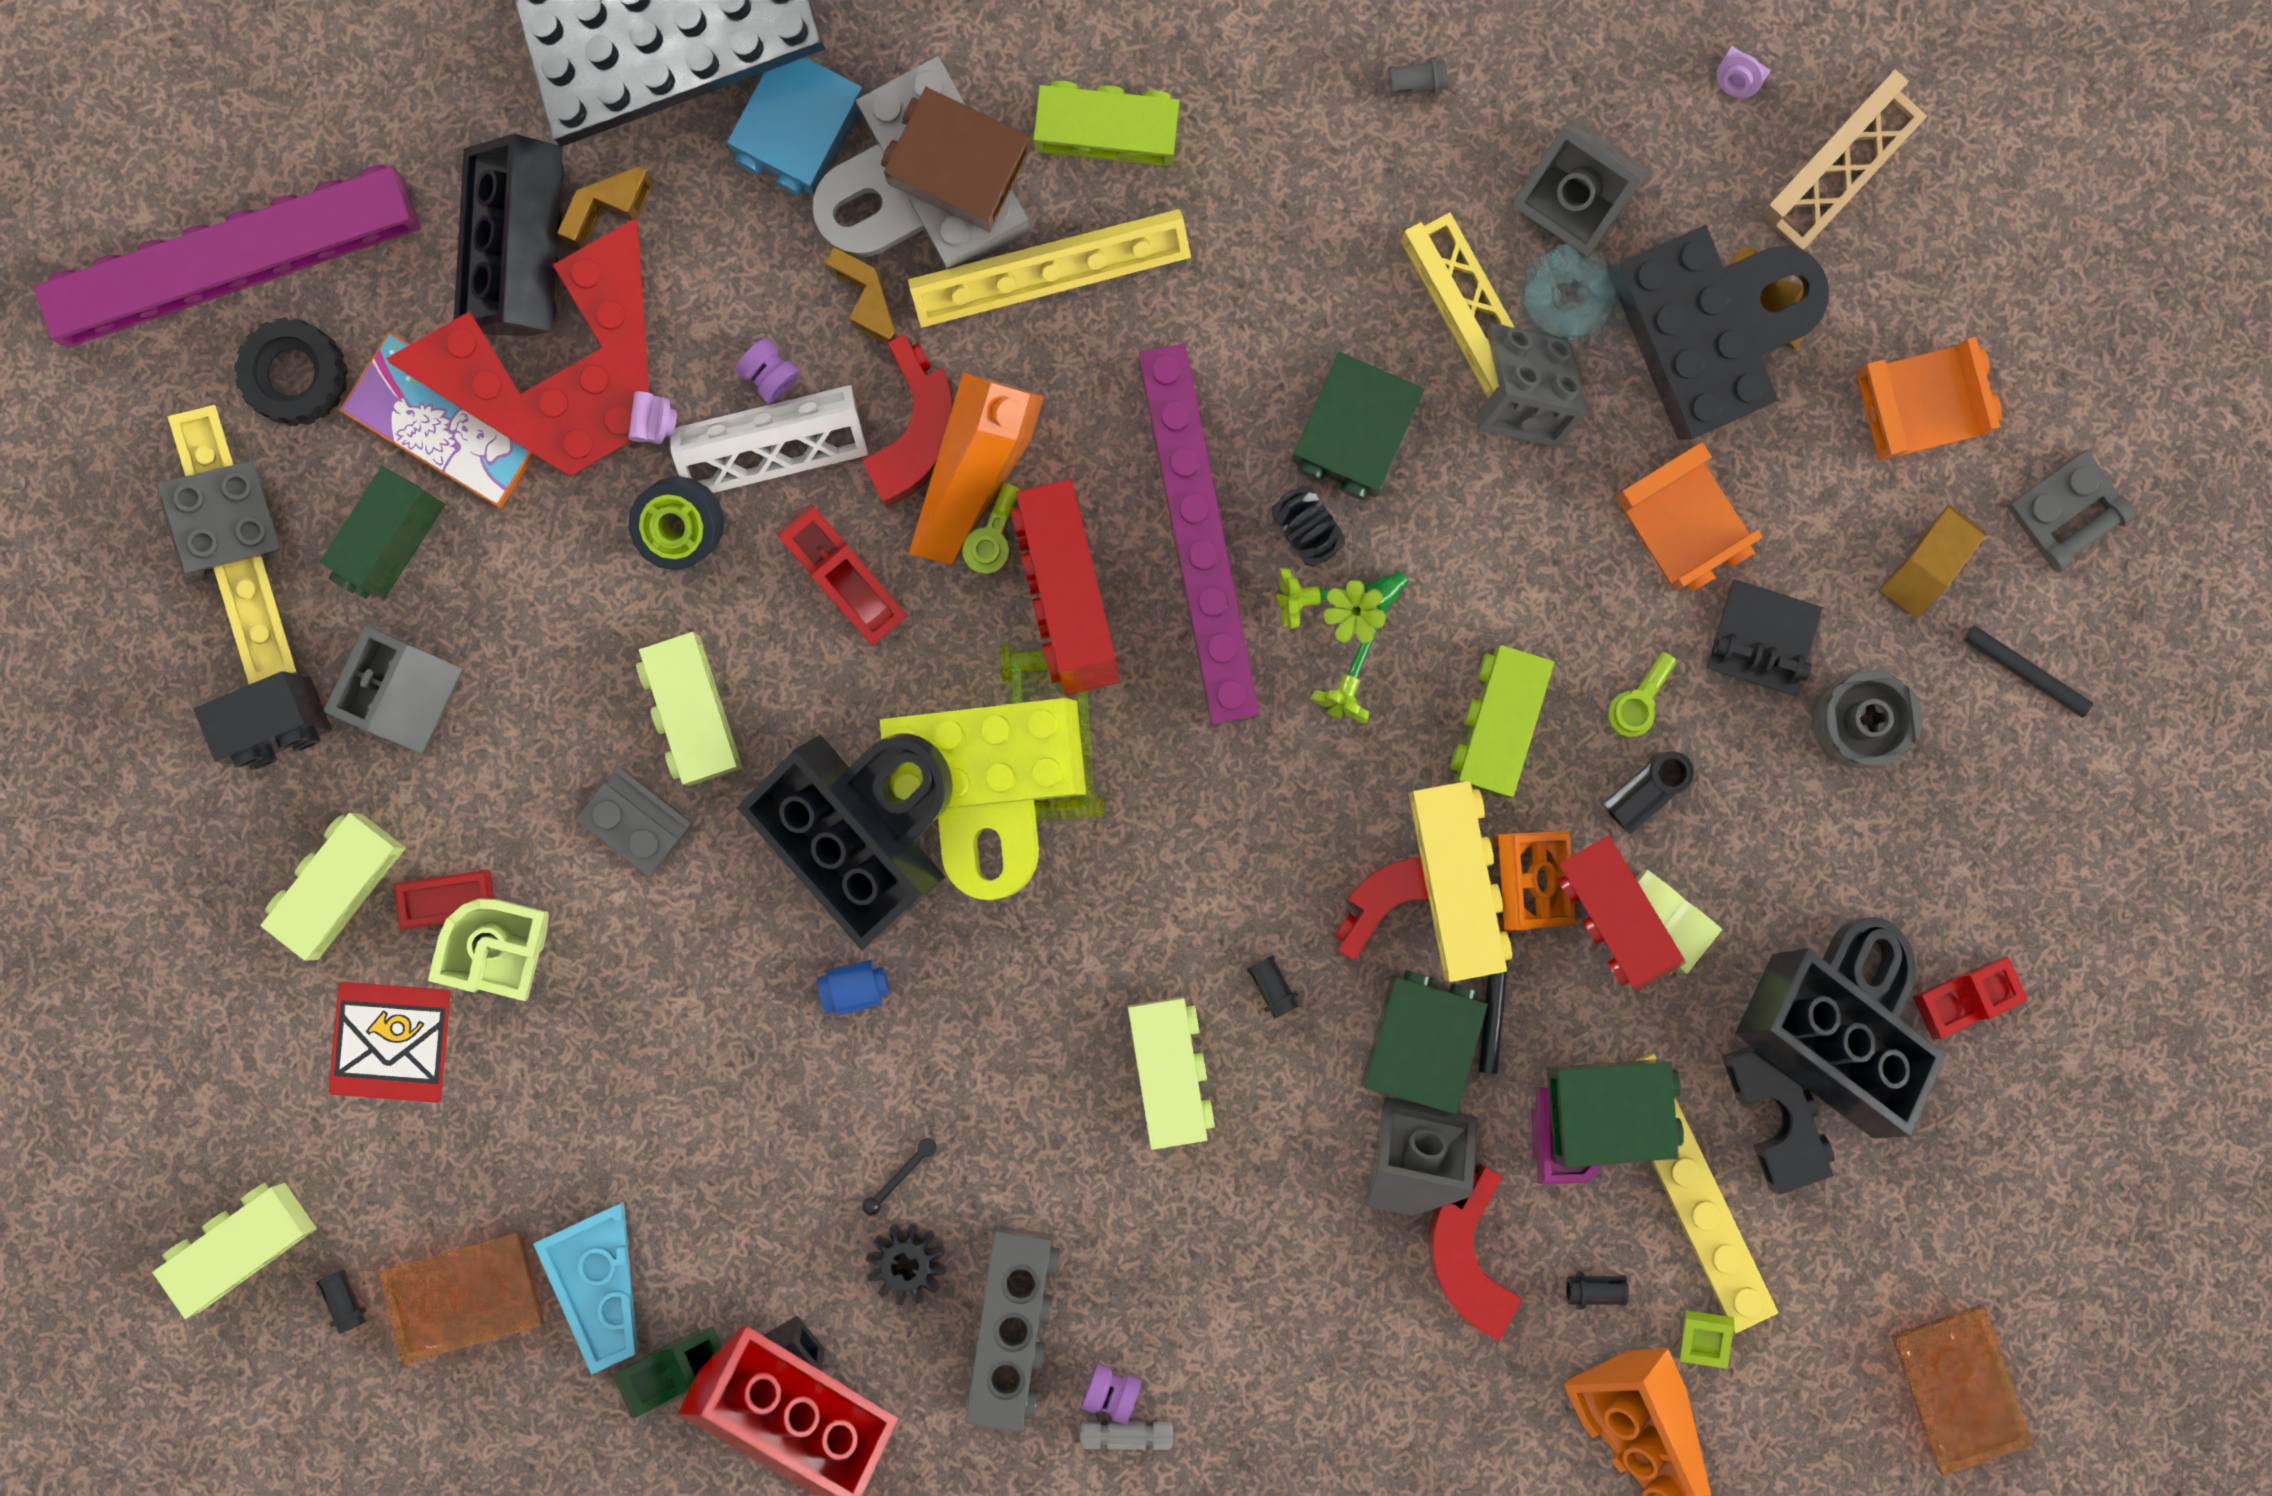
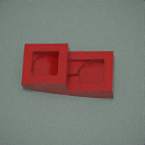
M2003 957L1913 996L1932 1040L1943 1039L1979 1020L1991 1019L2028 1000L2009 957Z

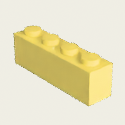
M1465 781L1408 793L1444 981L1453 982L1506 972L1505 961L1512 959V950L1507 931H1499L1496 913L1503 912V904L1498 884L1490 885L1487 866L1494 864V858L1489 837H1481L1478 818H1484L1485 816L1480 790H1472L1471 781Z

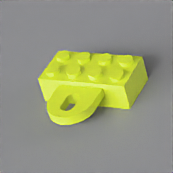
M1060 698L880 719L881 740L898 733L914 734L932 743L947 761L952 776V795L947 808L938 817L942 862L951 882L963 893L983 900L1001 899L1020 891L1032 878L1039 857L1034 800L1086 795L1077 701ZM906 762L890 779V788L893 794L898 798L907 799L922 783L921 770L914 763ZM988 828L995 830L1001 839L1003 871L995 880L987 879L980 869L978 838Z

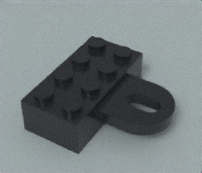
M1707 225L1691 229L1606 268L1678 440L1695 439L1778 401L1761 355L1811 332L1823 318L1829 300V286L1825 272L1816 259L1807 252L1795 247L1777 246L1759 251L1723 267ZM1789 275L1796 276L1801 280L1804 290L1802 297L1797 302L1775 312L1767 311L1762 306L1760 295L1767 285Z
M909 733L887 736L872 745L849 767L829 743L819 735L794 749L736 807L861 951L887 933L945 878L944 874L914 840L947 808L952 795V776L947 761L941 752L932 743L920 736ZM911 762L921 770L922 783L907 799H901L891 791L890 779L903 764Z
M1877 917L1853 920L1840 927L1834 934L1823 959L1809 948L1772 954L1735 1032L1736 1036L1873 1139L1911 1136L1946 1057L1945 1053L1899 1019L1914 985L1916 973L1915 958L1910 943L1903 932L1893 923ZM1875 942L1881 949L1882 960L1872 983L1869 985L1864 980L1862 969Z

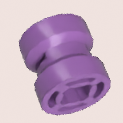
M763 338L754 344L741 357L734 369L745 381H752L757 386V393L768 404L781 398L795 384L801 374V371L791 361H784L778 355V348L768 338Z
M1097 1363L1089 1381L1081 1409L1093 1414L1099 1411L1110 1414L1112 1421L1126 1425L1134 1408L1142 1379L1129 1374L1124 1377L1114 1375L1110 1367ZM1110 1386H1112L1113 1388L1110 1393L1109 1399L1106 1400Z

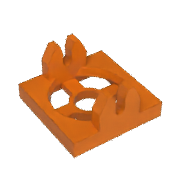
M1569 831L1493 835L1494 847H1499L1503 917L1498 918L1499 930L1576 925L1575 903L1571 904L1558 882V879L1565 875L1559 864L1572 857ZM1531 845L1533 863L1530 865L1528 872L1522 874L1521 855ZM1540 868L1544 869L1547 878L1544 892L1540 890L1537 882V874ZM1523 888H1528L1531 895L1535 898L1536 915L1531 914L1524 907Z

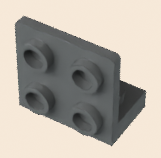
M1492 323L1487 330L1499 386L1475 415L1478 430L1559 448L1588 413L1571 343L1560 338Z
M243 462L157 483L158 498L186 585L205 580L204 570L275 553L279 550L280 545L253 462Z

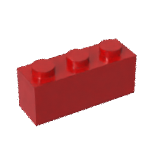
M1609 835L1559 864L1565 874L1558 879L1559 884L1571 904L1579 900L1583 903L1590 916L1582 920L1596 945L1604 941L1607 943L1614 955V958L1607 961V964L1621 987L1631 983L1634 990L1638 992L1686 964L1683 955Z

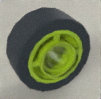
M675 476L659 480L636 498L630 509L628 529L633 545L644 559L659 568L680 570L693 567L715 550L723 535L724 516L720 502L708 487L695 479ZM669 513L676 514L683 520L685 525L684 533L676 532L671 528L668 521Z

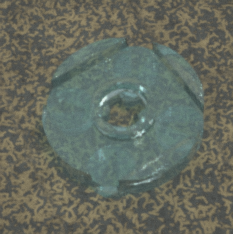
M1561 245L1541 255L1532 264L1522 283V302L1525 307L1524 312L1530 324L1542 335L1566 341L1568 339L1585 338L1597 332L1608 320L1615 305L1616 291L1606 270L1608 267L1606 263L1594 253L1588 258L1571 245ZM1570 283H1573L1578 287L1576 293L1581 298L1580 302L1577 304L1575 301H1569L1564 305L1559 301L1561 292L1556 288L1559 284L1568 286Z

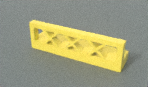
M1451 212L1425 226L1420 222L1405 230L1400 242L1487 398H1489L1499 384L1489 339L1485 337L1474 317L1475 311L1479 310L1493 314L1499 324L1515 327ZM1443 228H1446L1455 244L1450 260L1441 258L1429 237ZM1458 252L1462 256L1465 264L1456 262ZM1453 269L1473 276L1477 283L1473 301L1462 296L1452 278ZM1481 292L1488 305L1478 302Z

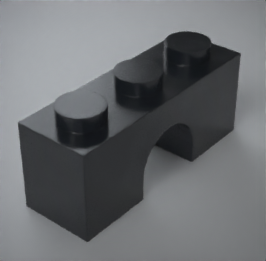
M1751 1046L1722 1055L1721 1057L1737 1101L1749 1104L1763 1098H1771L1780 1108L1782 1122L1778 1132L1772 1138L1753 1145L1769 1190L1781 1195L1834 1176L1829 1164L1835 1160L1834 1153L1827 1137L1824 1134L1819 1135L1813 1118L1818 1116V1109L1811 1092L1808 1089L1803 1090L1799 1082Z

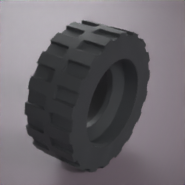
M279 318L272 323L265 322L259 325L260 328L255 332L251 331L246 336L247 340L244 345L239 347L237 352L239 356L237 362H235L234 371L237 372V379L235 380L237 388L242 391L243 399L254 408L253 410L279 424L285 423L288 426H298V424L303 423L305 425L313 424L319 418L324 419L330 414L329 411L334 406H338L342 400L340 396L346 390L347 382H345V376L348 374L347 365L343 362L344 355L341 349L334 344L335 341L314 325L295 318L294 321ZM287 350H298L305 353L311 359L314 366L312 383L305 391L296 395H285L278 392L271 384L269 378V369L272 361L277 355Z

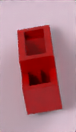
M812 503L776 532L778 538L872 646L908 616Z

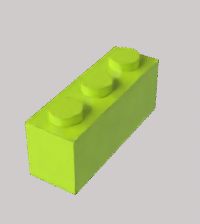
M1053 81L1050 86L1040 85L1034 131L1035 152L1173 167L1180 100L1171 99L1170 94L1156 90L1145 91L1142 96L1124 94L1125 91L1122 88L1108 85L1097 87V91L1078 89L1077 84L1069 81Z
M1503 645L1496 647L1493 655L1485 653L1477 676V680L1484 682L1479 700L1471 698L1463 725L1470 727L1465 745L1457 743L1450 764V770L1457 772L1454 779L1455 783L1471 781V787L1506 799L1514 797L1555 661Z

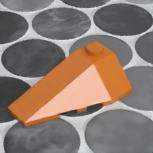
M963 372L909 554L953 564L963 548L965 539L975 530L1001 489L1003 482L1005 483L1031 442L1044 401V395Z
M1668 1348L1628 1350L1566 1381L1564 1387L1582 1426L1592 1438L1601 1434L1616 1453L1611 1462L1620 1473L1628 1470L1645 1489L1642 1492V1496H1711L1687 1389Z

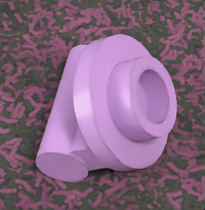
M1731 46L1718 67L1717 81L1721 89L1728 95L1735 98H1748L1759 91L1771 70L1759 63L1754 57Z
M634 392L628 439L636 442L661 444L665 436L672 437L676 425L677 411L670 408L669 398L653 396V394L648 392Z

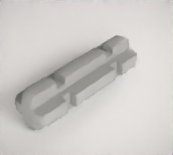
M1084 1421L1080 1427V1444L1084 1449H1100L1101 1445H1108V1449L1146 1450V1446H1153V1450H1169L1173 1445V1426L1170 1422H1153V1426H1146V1421H1128L1126 1425L1115 1421H1108V1425H1101V1421Z

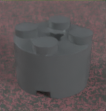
M1864 671L1833 682L1820 693L1813 712L1814 734L1825 755L1830 760L1851 768H1869L1887 765L1899 760L1910 749L1914 741L1917 740L1922 728V710L1916 694L1910 687H1907L1895 678V676L1884 671ZM1863 714L1866 716L1872 715L1873 724L1869 726L1862 725L1860 716Z

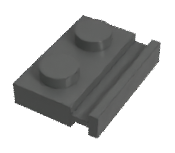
M618 765L613 770L609 779L601 785L575 819L648 877H652L681 841L680 839L694 824Z

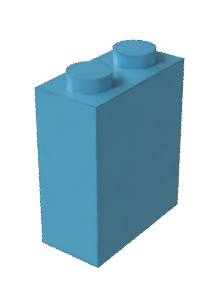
M805 57L764 72L727 141L732 154L736 156L734 162L752 174L759 175L761 170L777 177L775 183L795 196H800L802 191L814 196L819 182L829 172L860 114L856 99L865 95L862 86Z

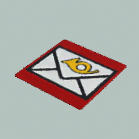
M340 982L337 994L329 1093L331 1095L439 1103L442 1097L451 992L444 989Z

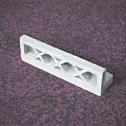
M852 385L676 427L672 437H670L671 454L680 477L691 478L688 469L689 465L707 462L718 467L712 478L698 481L708 487L712 493L868 455ZM850 426L855 443L836 447L824 440L831 431ZM797 439L809 445L804 455L790 458L779 452L787 441ZM750 450L764 457L757 467L749 469L733 463L739 453Z

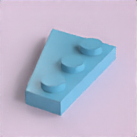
M621 1202L533 1243L591 1375L638 1352L624 1202Z

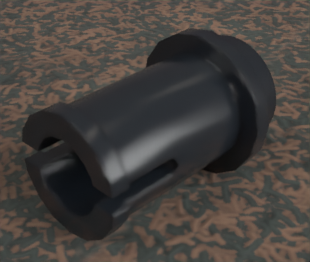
M1273 955L1246 969L1267 1005L1264 1008L1265 1013L1270 1011L1275 1019L1299 1006L1295 999L1298 996L1297 991L1292 993Z
M345 1269L315 1282L333 1319L329 1325L331 1328L336 1326L339 1334L365 1323L366 1320L363 1313L367 1312L366 1307L360 1308L346 1276L347 1272Z
M1577 1271L1575 1276H1567L1566 1279L1568 1305H1576L1578 1310H1584L1586 1305L1627 1306L1629 1296L1628 1283H1626L1627 1277L1625 1275L1585 1276L1583 1271Z

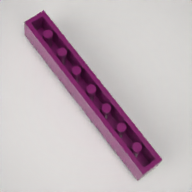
M370 166L359 173L360 177L345 182L341 180L326 181L317 185L315 192L300 197L297 195L281 196L272 200L270 207L255 212L253 210L233 212L226 217V222L211 227L208 225H195L183 230L181 237L166 242L164 240L147 241L140 244L136 252L124 256L106 255L99 257L92 262L93 266L77 272L69 269L52 273L48 276L47 282L33 286L50 339L70 348L421 230L405 179L393 166Z
M1184 343L1139 352V367L1211 726L1257 718L1259 709L1186 345Z

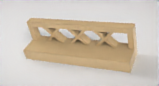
M1896 69L1759 215L1793 247L1804 250L1927 117L1923 111L1900 92L1909 81ZM1890 102L1911 119L1901 131H1882L1881 111ZM1873 121V132H1863ZM1882 139H1893L1883 150ZM1855 140H1874L1875 159L1871 164H1850V145ZM1842 155V165L1831 166ZM1843 173L1844 193L1839 198L1819 199L1818 179L1823 174ZM1851 173H1861L1860 176L1853 183H1851ZM1811 188V199H1801ZM1820 206H1831L1820 218ZM1793 207H1812L1813 226L1803 237L1782 219Z

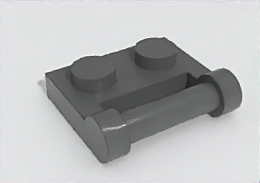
M2087 450L2079 453L2006 506L2051 568L2056 572H2062L2073 563L2072 558L2117 525L2125 526L2137 517L2132 504L2118 493ZM2099 500L2106 509L2105 512L2062 543H2058L2051 534Z

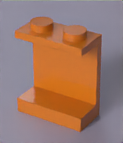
M1976 336L1967 338L1954 347L1886 363L1885 359L1867 363L1855 372L1879 461L1987 435L2001 427L1999 423L2002 417L2001 403L1996 393H1991L1987 378L1990 371L1988 355L1983 348H1979Z
M1703 441L1623 490L1615 497L1674 592L1686 585L1691 593L1716 578L1711 569L1724 561H1727L1731 568L1755 554L1751 545L1763 538L1759 529L1749 534L1705 463L1712 458V455Z

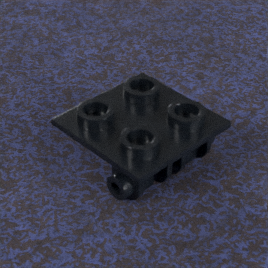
M1733 579L1706 669L1796 697L1801 681H1806L1811 671L1812 665L1807 663L1824 607Z

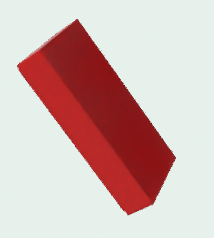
M490 870L394 883L399 930L442 925L463 904L480 898L494 899Z

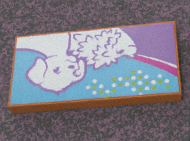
M388 331L339 411L502 509L535 455L391 365L386 358L410 344Z

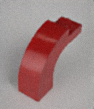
M905 334L889 341L888 344L912 392L913 414L906 431L897 441L862 459L886 508L914 494L931 479L954 404L950 385L943 368L925 376L924 371L931 368L921 345L917 343L910 346Z
M1421 857L1404 859L1383 866L1369 874L1354 887L1345 900L1360 909L1356 917L1348 913L1338 927L1334 937L1340 940L1335 950L1354 961L1388 911L1410 900L1429 901ZM1490 880V885L1496 884L1495 882Z
M1480 1163L1474 1172L1471 1197L1459 1200L1457 1204L1451 1203L1434 1209L1429 1228V1255L1436 1280L1454 1308L1474 1327L1500 1341L1523 1299L1515 1291L1487 1276L1481 1270L1475 1258L1473 1236L1477 1222L1502 1179V1176Z

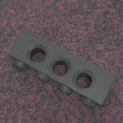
M997 1226L995 1229L966 1413V1424L1022 1432L1024 1419L1034 1420L1038 1390L1029 1389L1032 1371L1041 1372L1046 1344L1036 1342L1039 1323L1049 1324L1053 1295L1044 1294L1046 1276L1056 1277L1060 1248L1051 1247L1053 1234ZM1023 1269L1030 1272L1035 1280L1034 1287L1024 1293L1013 1290L1008 1282V1276L1013 1271ZM1016 1317L1026 1324L1028 1332L1023 1338L1012 1340L1002 1333L1001 1323L1007 1318ZM1002 1365H1009L1018 1371L1020 1381L1012 1387H1003L996 1382L993 1372Z

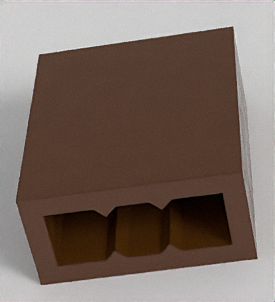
M925 86L920 98L913 97L904 112L902 124L906 125L899 141L892 140L885 150L881 166L885 167L884 175L888 185L990 233L1031 150L1030 136Z

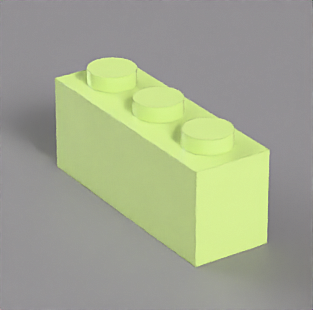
M690 632L639 649L642 662L636 663L638 676L645 690L652 689L657 706L651 708V715L659 735L666 733L671 751L665 753V758L673 779L680 778L682 785L692 786L743 769L701 637L694 632Z
M349 812L346 817L344 815L337 817L327 828L324 834L327 841L318 853L312 852L301 861L294 873L298 877L287 892L281 890L277 893L265 909V912L269 915L260 926L304 961L319 960L406 849L363 814Z
M1184 997L1129 1005L1128 1011L1151 1150L1208 1141L1206 1129L1215 1128L1211 1100L1201 1101L1198 1082L1207 1081L1203 1052L1193 1053L1191 1035L1199 1034L1195 1005L1186 1007Z
M266 1183L259 1185L240 1199L245 1206L231 1216L227 1211L220 1213L201 1227L205 1232V1235L192 1244L188 1239H185L162 1255L166 1263L152 1273L184 1319L205 1310L317 1229L285 1183L270 1188Z

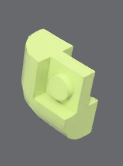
M480 898L463 904L446 919L440 931L427 981L474 993L477 990H482L526 1001L529 997L539 953L544 948L549 913L500 899Z

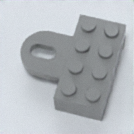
M939 56L856 99L861 117L877 145L831 169L816 188L813 198L814 220L820 234L831 247H836L853 257H870L880 254L924 230L946 270L976 262L1030 233L1028 218L1012 189L989 233L888 185L884 175L885 167L881 166L882 158L889 143L892 140L898 142L906 125L902 124V119L910 100L913 97L919 99L926 86L965 105ZM874 193L882 199L881 208L876 214L854 226L843 227L835 221L836 212L841 206L863 194Z

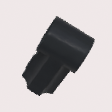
M1676 751L1659 752L1652 756L1645 767L1604 801L1602 805L1618 825L1630 835L1677 793L1688 789L1694 779V765L1683 753ZM1667 759L1675 761L1680 767L1681 774L1679 780L1672 786L1662 783L1658 773L1660 765Z

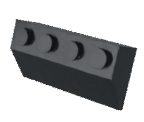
M511 134L464 148L453 320L470 311L483 334L532 336L552 332V324L556 316L554 290L555 276L557 274L553 264L559 261L557 256V238L562 220L559 203L560 186L564 178V166L562 164L563 147L526 136Z

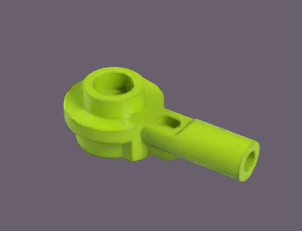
M1003 482L986 527L974 530L964 541L962 549L964 561L969 568L977 573H995L1003 568L1008 560V542L1002 534L1010 517V510L1013 509L1016 502V492L1020 491L1018 487Z
M1662 652L1637 690L1621 693L1611 701L1608 708V721L1611 728L1617 734L1626 738H1636L1645 734L1652 727L1655 720L1654 707L1656 705L1653 698L1678 663L1673 656Z

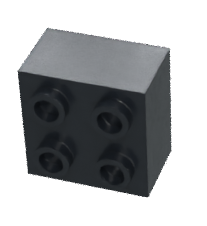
M285 671L273 674L193 708L214 762L233 764L234 768L247 765L250 770L263 768L278 760L276 753L290 747L293 748L294 752L313 747L321 742L320 734L332 730L326 713L323 712L324 708L312 679Z

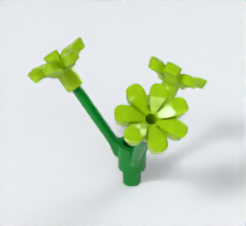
M1279 568V587L1283 593L1276 594V601L1280 610L1283 609L1280 615L1282 627L1288 626L1289 629L1299 627V613L1303 606L1320 605V600H1328L1335 607L1324 611V619L1330 625L1339 623L1340 626L1335 632V637L1340 642L1347 643L1356 633L1361 642L1348 675L1343 674L1337 690L1330 689L1329 692L1315 690L1309 698L1320 706L1329 707L1327 714L1341 719L1343 713H1345L1352 720L1365 724L1368 722L1369 711L1360 708L1361 706L1358 705L1354 697L1360 684V680L1357 677L1378 628L1384 626L1386 613L1389 609L1388 606L1394 603L1399 598V592L1408 586V580L1403 573L1397 571L1390 577L1382 576L1372 584L1349 581L1347 587L1319 590L1318 586L1301 588L1298 579L1293 578L1289 568Z

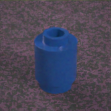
M872 959L827 970V975L817 977L819 996L825 1014L836 1012L838 1016L882 1006V996L890 994L884 967L875 968Z

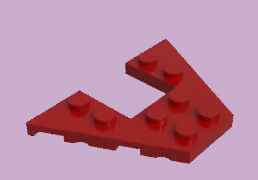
M636 219L631 220L553 264L554 269L602 347L587 357L520 394L469 311L386 358L387 361L569 477L575 475L632 442L628 437L634 392L642 391L649 393L638 222Z

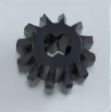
M1302 485L1294 491L1290 490L1280 497V501L1272 506V517L1306 565L1315 567L1322 562L1325 563L1334 557L1336 552L1345 545V536L1310 487Z
M914 1222L910 1223L906 1237H903L898 1224L891 1225L889 1233L892 1242L885 1236L877 1235L874 1243L883 1253L869 1252L866 1256L867 1262L881 1266L872 1270L867 1275L868 1280L875 1282L884 1278L886 1282L881 1286L878 1295L884 1298L888 1295L891 1288L896 1289L895 1303L897 1305H903L907 1291L911 1292L912 1298L917 1304L923 1302L924 1292L921 1285L928 1291L936 1293L940 1285L931 1275L941 1276L947 1272L946 1265L932 1262V1260L940 1258L945 1254V1247L943 1245L936 1246L929 1250L928 1245L932 1242L935 1232L929 1230L925 1233L922 1240L916 1238L918 1224ZM899 1253H905L908 1259H917L918 1263L912 1270L914 1274L909 1275L905 1268H896L895 1264L901 1258Z

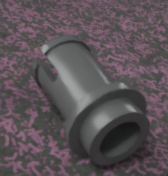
M1430 57V62L1389 67L1392 97L1433 91L1434 95H1438L1439 90L1448 89L1445 60L1436 61L1435 57Z

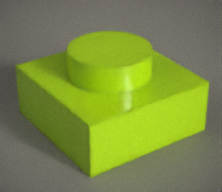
M1685 1310L1679 1362L1728 1369L1734 1331V1318Z

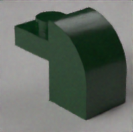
M714 1326L698 1330L675 1340L612 1374L631 1418L639 1417L674 1397L689 1392L699 1370L722 1347Z

